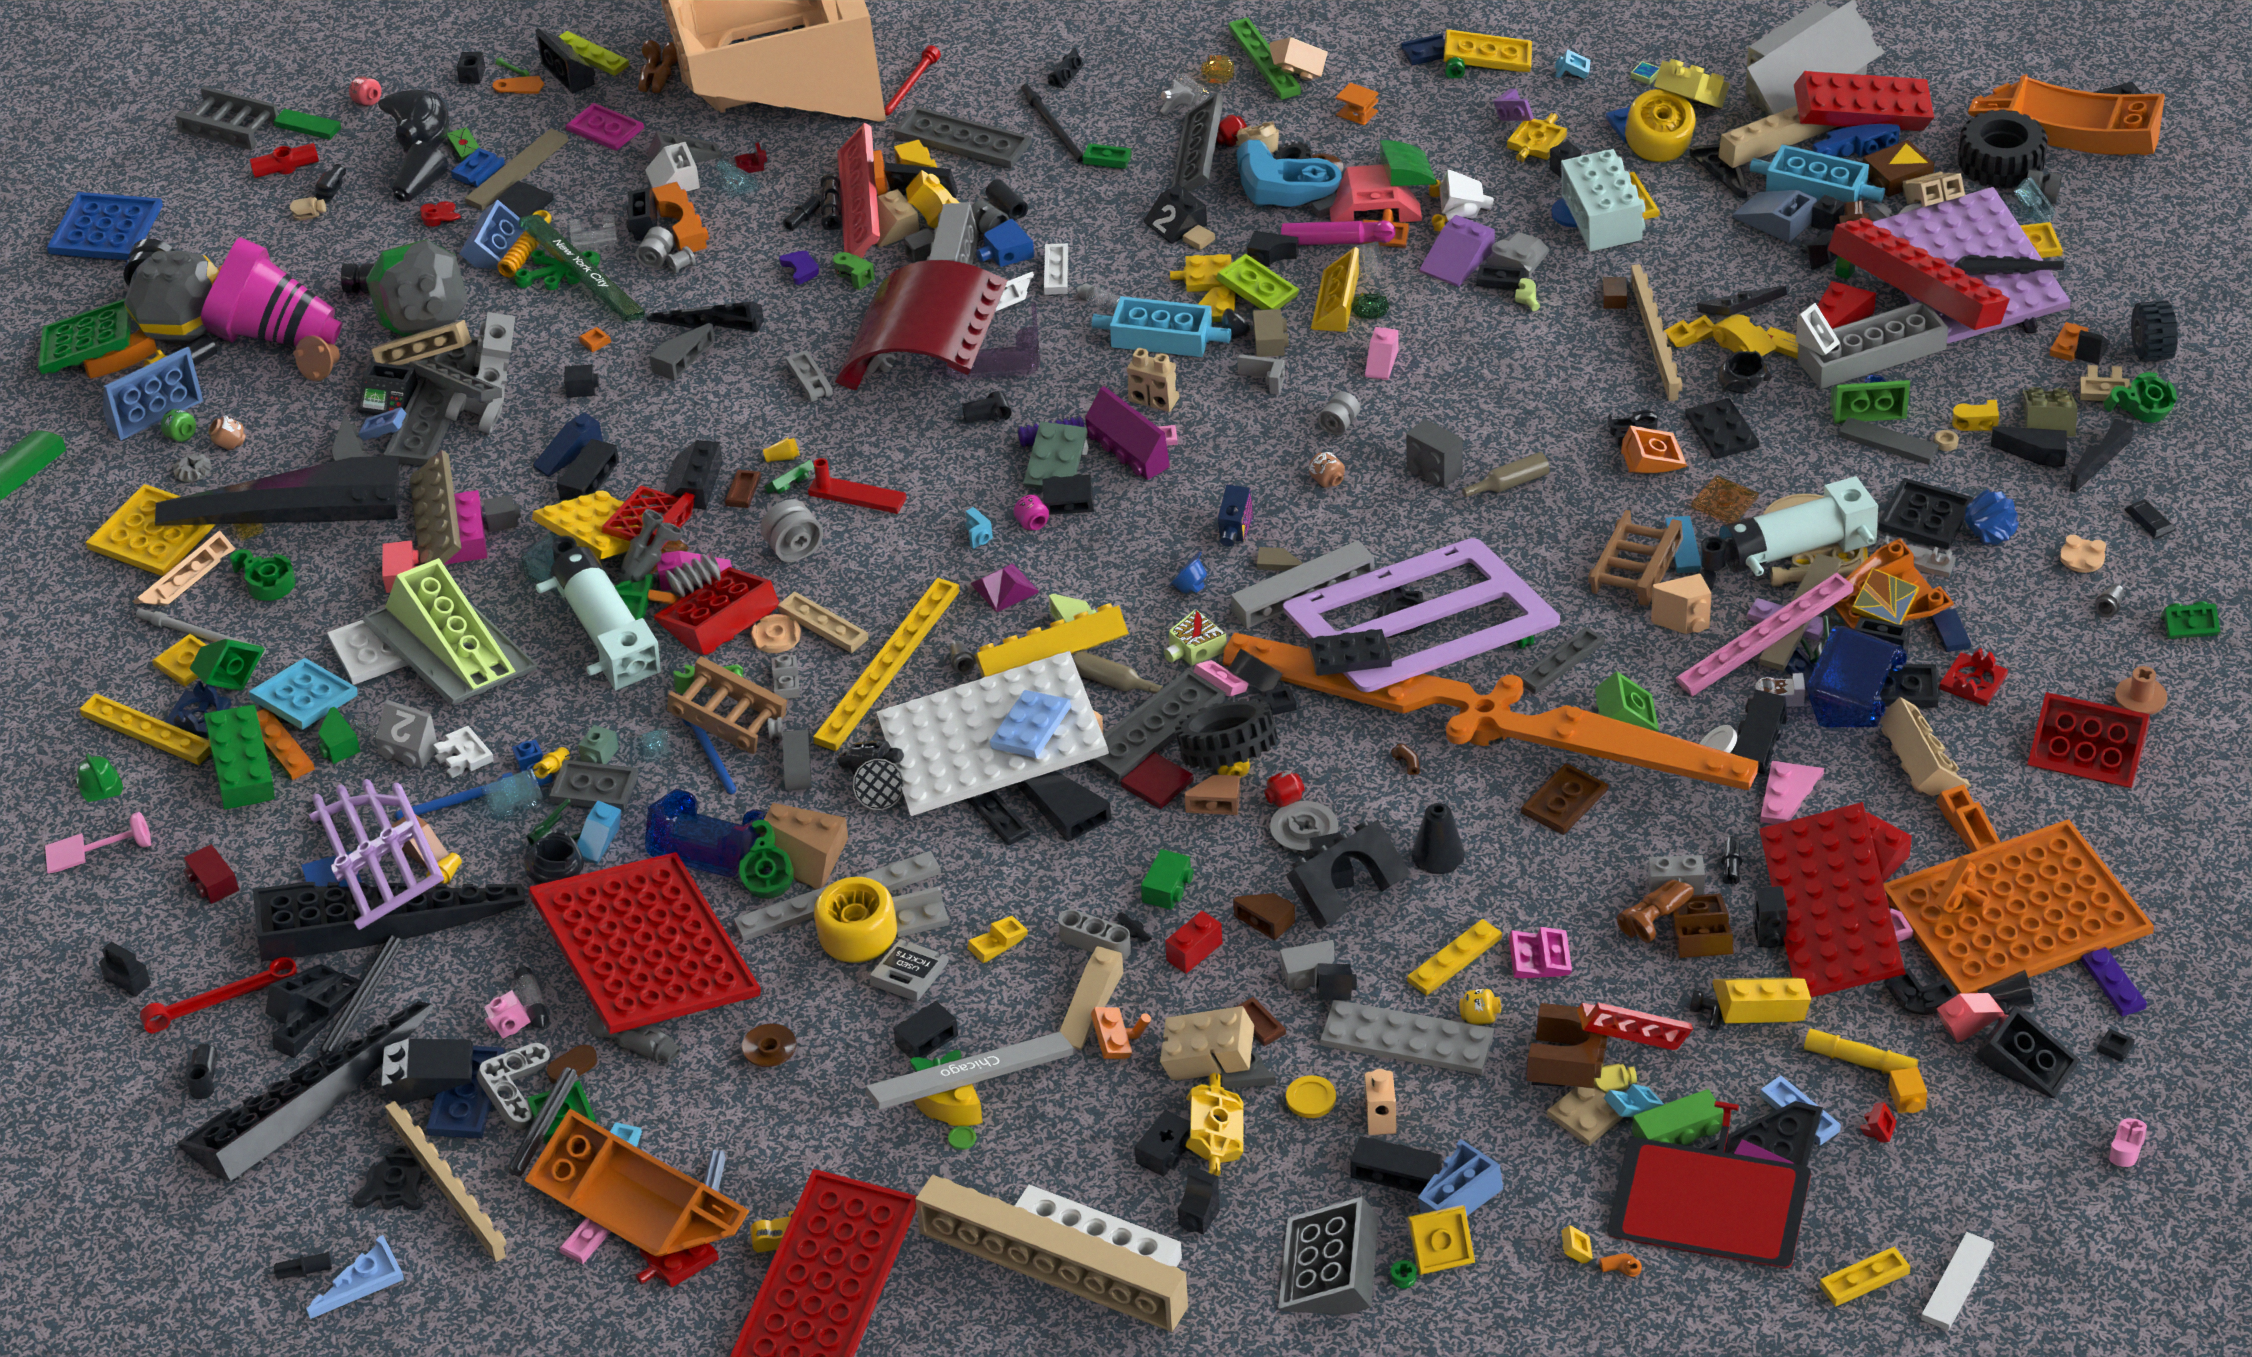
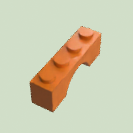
M678 182L652 188V194L660 217L680 220L672 226L675 245L679 252L685 246H688L692 252L706 249V240H709L707 229L702 227L699 214L695 215L693 203L691 201L688 202L686 190H681Z

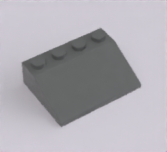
M1363 1196L1288 1218L1278 1305L1279 1311L1346 1315L1371 1308L1379 1216Z

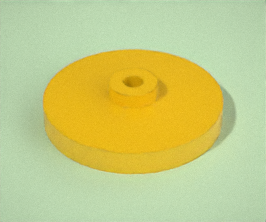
M1315 1075L1303 1076L1294 1080L1288 1086L1286 1103L1289 1109L1300 1117L1318 1118L1329 1113L1335 1106L1336 1090L1332 1083L1323 1077Z

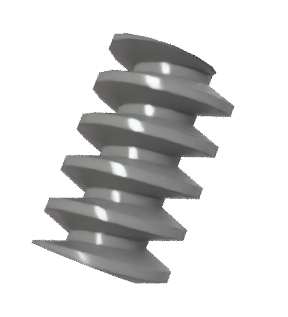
M709 551L710 559L705 554L700 555L701 563L696 558H693L691 560L692 567L687 562L683 563V571L678 566L674 567V575L669 570L665 571L674 593L678 592L684 597L685 588L693 593L694 584L702 589L703 580L709 585L712 584V576L718 581L721 580L718 563L711 551Z

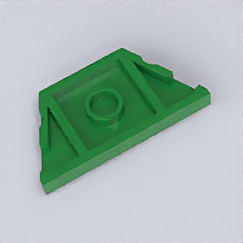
M653 574L645 575L646 579L631 583L628 580L614 586L635 620L644 619L649 602V598H647L649 589L652 590L654 583Z

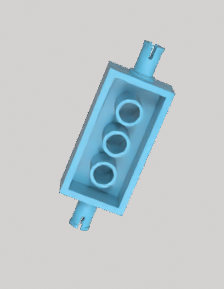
M1783 144L1772 162L1753 158L1750 164V172L1767 175L1766 192L1799 190L1817 198L1816 203L1824 195L1845 203L1856 202L1862 198L1881 203L1885 194V188L1867 185L1869 164Z
M1120 296L1114 316L1093 314L1092 329L1110 330L1111 347L1132 350L1143 348L1150 352L1203 357L1209 341L1229 344L1231 340V328L1212 327L1211 306Z

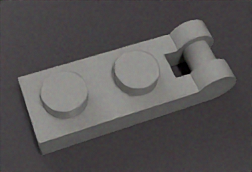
M807 350L786 357L787 366L805 391L810 402L817 401L818 397L824 395L825 397L833 395L830 383Z

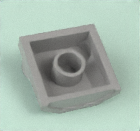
M1518 232L1492 245V254L1488 257V264L1492 266L1526 268L1525 276L1529 277L1550 249L1539 238Z

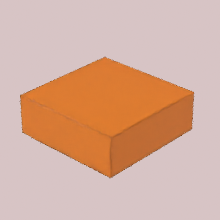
M598 327L578 337L579 342L591 352H595L611 343V338Z
M650 589L647 597L653 602L669 605L680 599L679 596L673 593Z

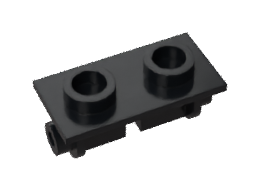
M1073 48L1068 55H1065L1057 69L1048 75V83L1050 85L1060 84L1062 89H1065L1084 64L1076 48Z

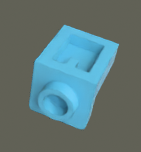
M1567 49L1563 57L1559 56L1554 68L1557 69L1556 77L1561 78L1566 70L1574 76L1585 79L1589 74L1591 60Z
M974 507L966 511V528L969 531L970 547L974 549L988 543L993 538L991 521Z

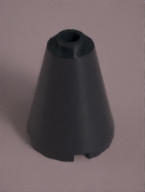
M419 140L414 141L408 149L392 188L395 198L401 202L413 200L448 170L449 162L437 148L433 150L428 148L427 145L429 143Z
M1434 803L1425 810L1412 848V859L1417 867L1427 870L1428 873H1449L1457 869V866L1464 861L1465 851L1451 809L1445 804Z

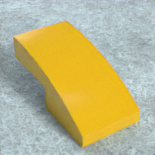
M1703 315L1689 324L1683 319L1664 330V332H1666L1667 338L1675 347H1685L1713 337L1711 326L1714 324L1706 315Z
M1010 916L991 923L990 932L968 940L967 949L982 963H986L1019 943L1028 935V930L1017 919Z

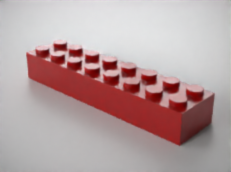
M1860 218V220L1836 224L1828 250L1973 330L2002 323L2010 298L2004 296L2001 290L1990 288L1984 285L1982 280L1967 276L1964 270L1947 265L1946 261L1941 258L1932 257L1928 254L1927 250L1910 245V242L1904 238L1895 237L1891 234L1890 230L1873 225V221Z

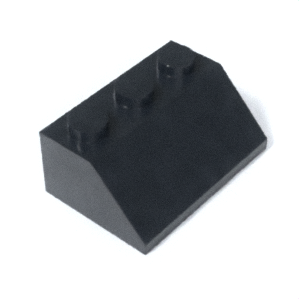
M542 29L535 30L541 64L572 94L595 85L594 76L596 74L593 66L587 64L583 57L573 50L570 44Z
M696 440L678 454L663 493L679 498L685 492L694 494L693 509L706 510L723 463L720 442Z

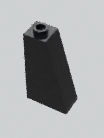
M1056 770L1017 783L1020 791L1067 842L1111 821V807L1106 799Z

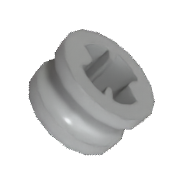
M778 717L777 720L768 718L770 740H774L775 737L783 740L782 717Z

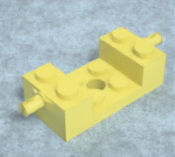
M1671 59L1669 63L1662 60L1654 87L1680 94L1691 100L1722 108L1730 83L1723 81L1724 76L1712 73L1710 77V75L1704 73V68L1691 65L1689 69L1682 67L1684 62Z

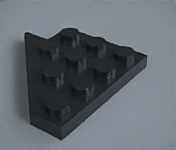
M1794 1101L1728 1134L1724 1152L1734 1154L1743 1139L1794 1164L1808 1167L1823 1114V1107ZM1719 1139L1702 1148L1717 1151Z

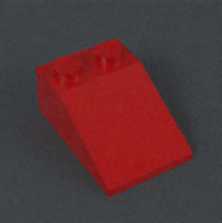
M1867 812L1866 815L1884 883L1910 857L1912 835Z

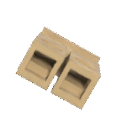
M1936 172L1903 181L1902 187L1907 204L1921 201L1922 206H1929L1965 196L1961 173L1943 174V172Z
M1137 348L1133 354L1132 361L1127 367L1128 401L1145 406L1150 404L1152 408L1170 412L1179 399V392L1175 388L1176 373L1174 371L1176 363L1170 362L1169 356L1166 354H1156L1153 358L1148 356L1147 349ZM1138 392L1144 395V399L1136 397ZM1160 397L1165 400L1166 404L1158 403Z

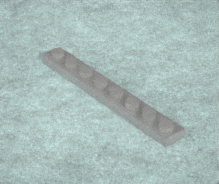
M928 851L855 877H866L876 880L890 892L941 874V868L932 852ZM826 887L734 918V924L743 942L814 918L816 900Z

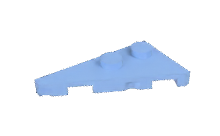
M383 1235L376 1239L377 1245L366 1255L361 1253L356 1258L354 1264L348 1266L332 1281L333 1287L324 1296L319 1294L312 1301L311 1305L306 1308L310 1319L404 1280L403 1273Z

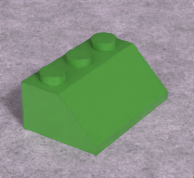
M1910 381L1846 384L1832 387L1830 406L1834 423H1845L1848 417L1860 421L1907 419Z

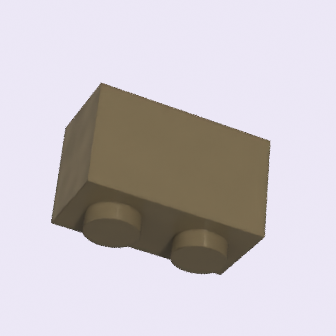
M1281 309L1253 311L1256 356H1284V347H1289L1288 333H1283L1287 332V320L1282 318Z

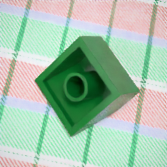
M223 639L200 647L189 669L205 684L241 691L245 688L265 648L263 646Z

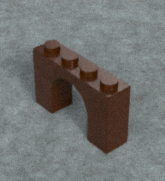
M1540 1003L1537 1016L1536 1040L1565 1043L1574 1046L1531 1043L1528 1054L1526 1081L1594 1089L1596 1078L1601 1079L1602 1065H1604L1609 1036L1584 1031L1578 1016V1007Z

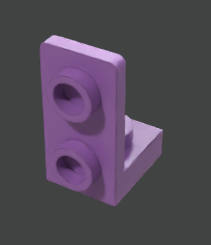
M1509 89L1493 101L1499 119L1502 121H1531L1534 118L1528 100L1520 99L1517 89Z

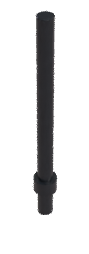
M1028 84L1022 85L1021 90L1027 96L1028 103L1037 109L1077 162L1083 161L1082 152L1042 103L1040 95L1033 91Z

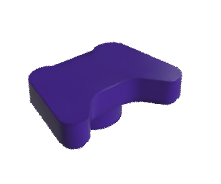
M802 250L779 257L782 267L794 269L793 280L796 285H800L819 274L818 264L807 251Z

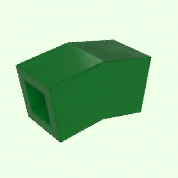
M1838 256L1835 275L1849 279L1855 272V265Z

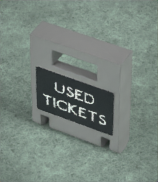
M900 939L870 974V985L918 1002L947 965L949 957L945 954L939 957V952L911 942L907 944L905 940ZM890 974L909 980L910 982L908 984H905L900 981L891 979Z

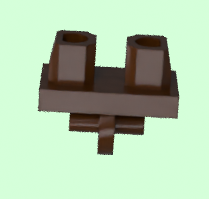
M1863 201L1844 203L1845 215L1839 216L1840 223L1860 220V218L1870 220L1869 213H1864Z

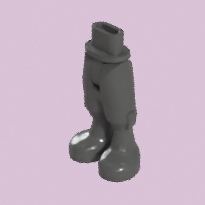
M646 509L642 514L643 526L640 535L635 536L631 540V545L618 572L619 579L615 586L628 580L634 583L646 579L645 575H648L655 564L660 561L662 546L668 541L680 540L683 531L671 523H662L664 518L659 513ZM657 529L656 535L652 543L648 546L649 538L651 537L652 533Z
M597 1012L592 1014L588 1022L587 1028L591 1035L598 1038L616 1040L620 1047L648 1058H654L656 1061L663 1059L671 1063L682 1050L680 1046L674 1044L673 1038L651 1024L609 1034Z

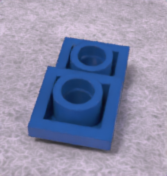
M536 739L525 741L512 747L514 757L528 789L553 782L551 773L541 779L536 777L533 772L537 770L533 769L534 765L543 758V753Z

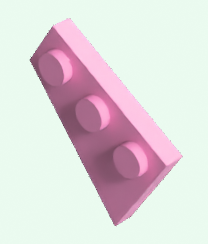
M1772 761L1760 822L1779 824L1790 821L1800 808L1805 797L1813 790L1815 783L1823 776L1824 768Z

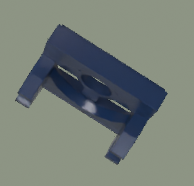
M198 681L193 691L185 690L165 722L199 737L208 738L206 726L203 723L205 718L197 720L193 714L196 712L208 713L207 709L210 704L216 708V711L229 709L232 705L231 699L218 696L213 685L206 684L204 687L202 682ZM202 702L199 708L193 710L183 709L191 703Z

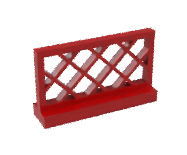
M640 485L602 526L601 533L631 542L642 530V517H639V515H642L646 509L663 513L664 515H661L664 518L662 523H671L681 528L692 515L695 495L685 492L679 498ZM657 529L652 533L651 537L649 538L648 546L652 543L656 535Z

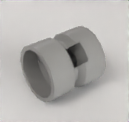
M656 226L649 229L636 251V258L639 263L644 267L660 268L666 260V255L670 253L674 246V237L668 230Z
M1344 391L1337 392L1318 416L1320 427L1325 432L1337 436L1342 435L1360 412L1358 400L1350 393Z

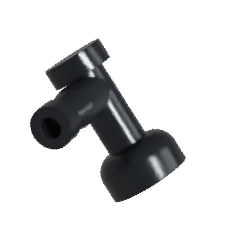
M1694 990L1690 1011L1699 1012L1701 1008L1712 1010L1708 1029L1715 1027V1030L1719 1031L1722 1013L1718 1000L1704 998V994L1701 991Z

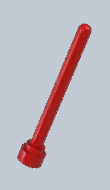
M928 45L924 49L921 62L884 108L886 116L891 115L928 65L935 64L941 57L938 48Z

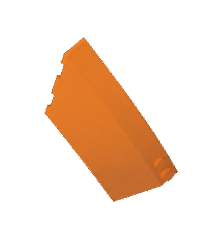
M2027 74L2019 77L2020 81L2012 85L2006 83L1993 89V94L1983 98L1980 95L1974 98L1968 110V114L1972 117L1979 113L1985 114L1989 110L1999 111L2000 109L2012 112V110L2018 111L2021 115H2029L2032 120L2035 119L2044 128L2048 140L2047 145L2095 154H2118L2120 156L2126 154L2148 155L2154 154L2158 144L2165 96L2164 94H2104L2073 90L2028 78Z
M569 1109L524 1180L586 1218L656 1257L734 1236L749 1213V1210L704 1183L691 1178L642 1151L572 1109Z

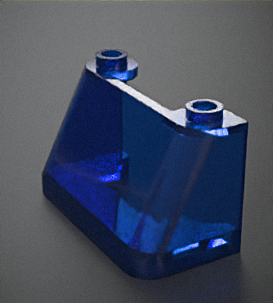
M1846 626L1833 627L1808 683V696L1818 725L1822 727H1878L1881 717L1885 715L1886 711L1885 703L1881 701L1880 692L1890 668L1892 667L1894 671H1900L1906 665V651L1898 644Z
M676 788L648 807L645 849L651 857L676 852L685 866L725 877H732L739 873L741 859L743 860L745 855L750 852L749 849L754 846L756 839L760 838L761 833H755L752 823L757 820H764L768 813L758 809L749 810L743 816L742 825L697 814L698 803L695 796L688 791Z

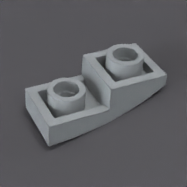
M783 654L771 658L774 693L784 699L800 697L796 655Z

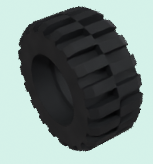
M2000 109L1999 111L1989 110L1985 114L1979 113L1974 118L1972 117L1961 129L1958 164L1965 175H1969V178L1974 182L1976 180L1980 181L1981 185L1987 186L1989 184L1994 188L2005 186V189L2012 188L2013 185L2018 187L2024 186L2030 169L2037 171L2044 169L2048 141L2046 132L2038 121L2032 120L2029 115H2021L2018 111L2012 110V112Z

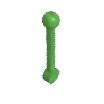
M502 58L496 59L497 65L505 66L521 74L523 77L530 76L526 69L521 70L504 62Z

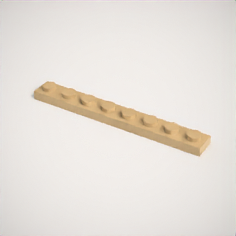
M1640 264L1631 265V285L1668 400H1678V394L1682 391L1681 377H1677L1676 362H1672L1671 347H1667V334L1662 332V319L1657 317V303L1652 302L1653 292L1652 288H1648L1647 273H1643Z
M395 1101L386 1105L385 1108L391 1126L495 1262L505 1258L504 1246L507 1244L503 1234L499 1230L494 1231L489 1216L485 1212L481 1214L478 1203L473 1195L468 1196L465 1193L466 1190L460 1178L454 1179L451 1168L446 1160L441 1161L438 1158L439 1154L433 1143L428 1144L425 1141V1135L418 1125L414 1127L409 1112L405 1108L401 1110Z

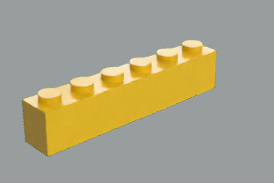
M1111 603L1100 606L1097 608L1098 612L1091 615L1088 614V611L1073 616V621L1065 623L1064 619L1050 623L1051 628L1043 631L1040 627L1034 628L1026 632L1027 636L1019 639L1017 635L1003 639L1004 644L994 647L993 643L979 647L980 652L974 656L982 678L1068 651L1072 655L1080 650L1084 651L1127 636L1129 632L1119 605L1112 607Z

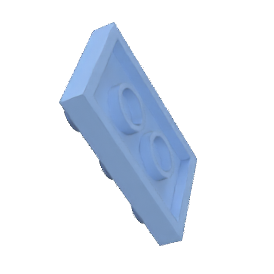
M1024 690L991 738V748L1037 758L1071 708L1070 699Z

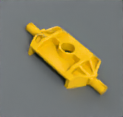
M1212 1073L1209 1075V1086L1198 1085L1192 1088L1186 1097V1100L1191 1101L1190 1138L1186 1142V1147L1208 1160V1172L1219 1176L1221 1174L1220 1163L1238 1160L1243 1153V1101L1238 1094L1226 1091L1224 1087H1221L1220 1074H1217L1216 1078V1073ZM1213 1115L1219 1116L1222 1122L1215 1119Z

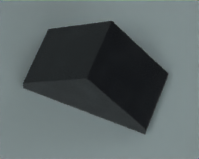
M2080 330L2076 359L2099 365L2110 341L2102 335Z

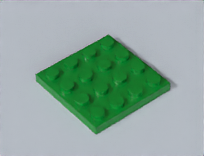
M125 299L43 326L38 363L41 374L48 372L51 374L56 373L63 367L69 365L77 366L84 360L90 358L97 359L104 356L105 353L121 351L129 346L132 317L126 310Z

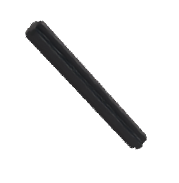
M565 1067L508 1166L509 1173L512 1176L520 1177L526 1170L578 1077L577 1071L574 1068Z

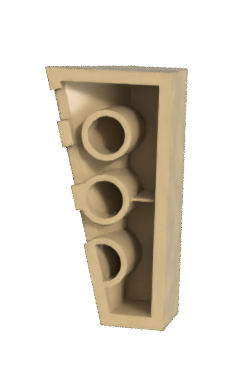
M1899 697L1878 716L1883 726L1881 728L1882 732L1891 740V748L1902 760L1901 767L1910 775L1912 779L1910 783L1916 791L1934 796L1942 791L1963 784L1966 788L1971 787L1966 778H1961L1957 775L1956 772L1959 770V767L1942 753L1946 750L1945 747L1931 734L1933 732L1932 728L1915 705Z

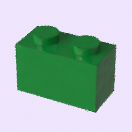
M1160 849L1141 884L1142 902L1172 910L1176 901H1181L1185 884H1190L1192 881L1194 869L1191 868L1190 856Z

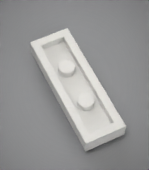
M1068 243L1045 244V295L1068 294Z

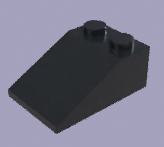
M2014 1006L1999 1019L1974 1054L1991 1070L2051 1098H2055L2081 1060L2017 1006Z
M406 1039L385 1046L382 1072L383 1089L393 1102L395 1101L398 1106L472 1082L473 1042L471 1039Z

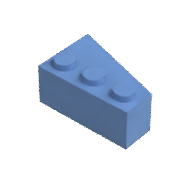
M1460 1139L1456 1144V1151L1451 1157L1448 1156L1445 1159L1444 1167L1440 1173L1434 1174L1418 1196L1420 1213L1423 1214L1464 1205L1466 1215L1468 1216L1503 1190L1500 1164Z

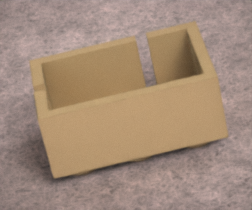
M1243 1006L1167 1017L1163 1036L1165 1042L1162 1043L1160 1062L1171 1080L1205 1077L1212 1073H1216V1075L1221 1074V1068L1212 1053L1215 1054L1226 1073L1249 1070L1254 1024Z

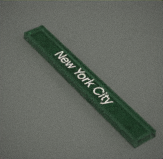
M535 214L520 217L518 224L625 322L644 317L645 310L541 216Z

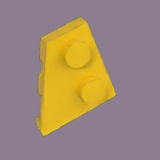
M1226 286L1212 287L1198 305L1211 306L1212 322H1221L1225 309L1230 308L1235 312L1236 292Z

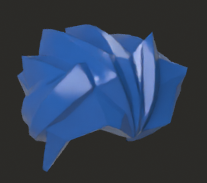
M1988 489L1983 491L1967 505L1965 510V521L1975 536L1979 537L1983 545H1998L2002 541H2008L2009 537L2018 528V514L2015 511L2014 501L2011 498H2006L2002 491L1989 492Z

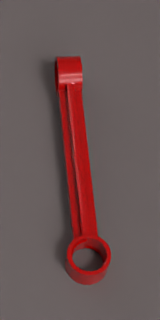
M281 957L275 959L270 964L269 970L175 1004L165 1007L161 1003H151L141 1010V1022L148 1033L159 1032L168 1028L173 1019L269 986L272 983L297 974L296 963L291 958ZM282 969H291V971L287 974H276L278 971ZM161 1015L158 1019L149 1021L153 1017Z

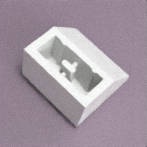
M686 142L664 147L645 170L652 188L673 182H678L681 190L690 191L700 188L697 167Z

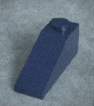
M586 412L567 422L534 462L533 467L549 477L573 462L580 454L582 448L591 439L603 441L600 422Z

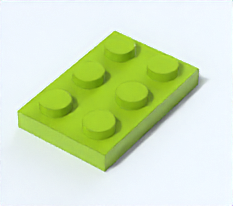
M1244 254L1219 271L1216 280L1261 310L1280 309L1297 297L1299 292L1297 287L1247 254Z

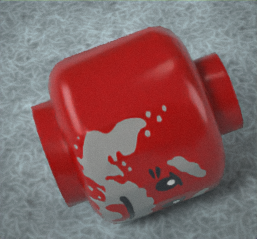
M1285 770L1267 779V788L1264 789V794L1270 804L1274 803L1277 807L1281 808L1299 801L1305 788L1297 773L1293 774L1291 771Z

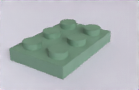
M1040 421L1023 482L1024 487L1043 489L1042 479L1052 476L1066 477L1077 474L1088 433L1087 428Z

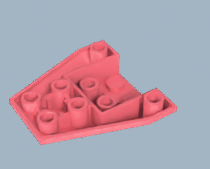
M1383 165L1347 167L1337 190V197L1330 208L1331 222L1354 221V211L1386 208L1398 209L1399 222L1422 221L1421 207L1408 186H1391Z

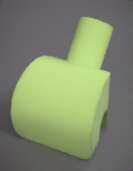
M1522 278L1519 282L1520 289H1516L1515 301L1528 305L1532 311H1537L1540 308V304L1536 301V285L1531 279Z

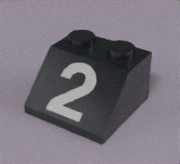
M1178 184L1159 195L1144 219V223L1169 243L1173 244L1182 239L1183 235L1195 226H1207L1206 205Z

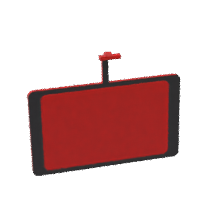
M1715 1101L1714 1107L1723 1108V1122L1717 1151L1632 1137L1628 1140L1607 1228V1233L1610 1237L1784 1269L1791 1267L1811 1178V1170L1803 1165L1724 1152L1729 1133L1731 1110L1739 1111L1738 1104Z

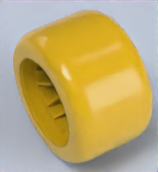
M1652 89L1642 93L1633 101L1629 109L1625 127L1628 145L1635 154L1648 161L1667 162L1677 159L1685 153L1691 143L1695 127L1694 109L1684 96L1664 89Z
M866 877L844 878L827 886L816 900L814 919L818 939L822 948L831 957L848 963L866 962L879 957L893 944L897 934L894 903L889 891L876 880Z

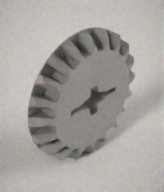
M1297 801L1281 807L1275 812L1270 822L1272 839L1276 840L1277 845H1283L1285 851L1288 849H1292L1294 853L1303 851L1306 855V850L1310 849L1309 838L1337 833L1338 820L1333 811L1325 805L1313 801ZM1306 825L1309 826V830H1308V829H1304L1303 831L1300 830V826H1301V827H1304V826H1306Z

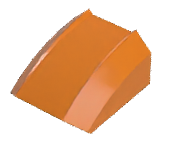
M1635 426L1629 427L1623 438L1621 454H1623L1629 469L1628 473L1653 474L1688 467L1673 433Z

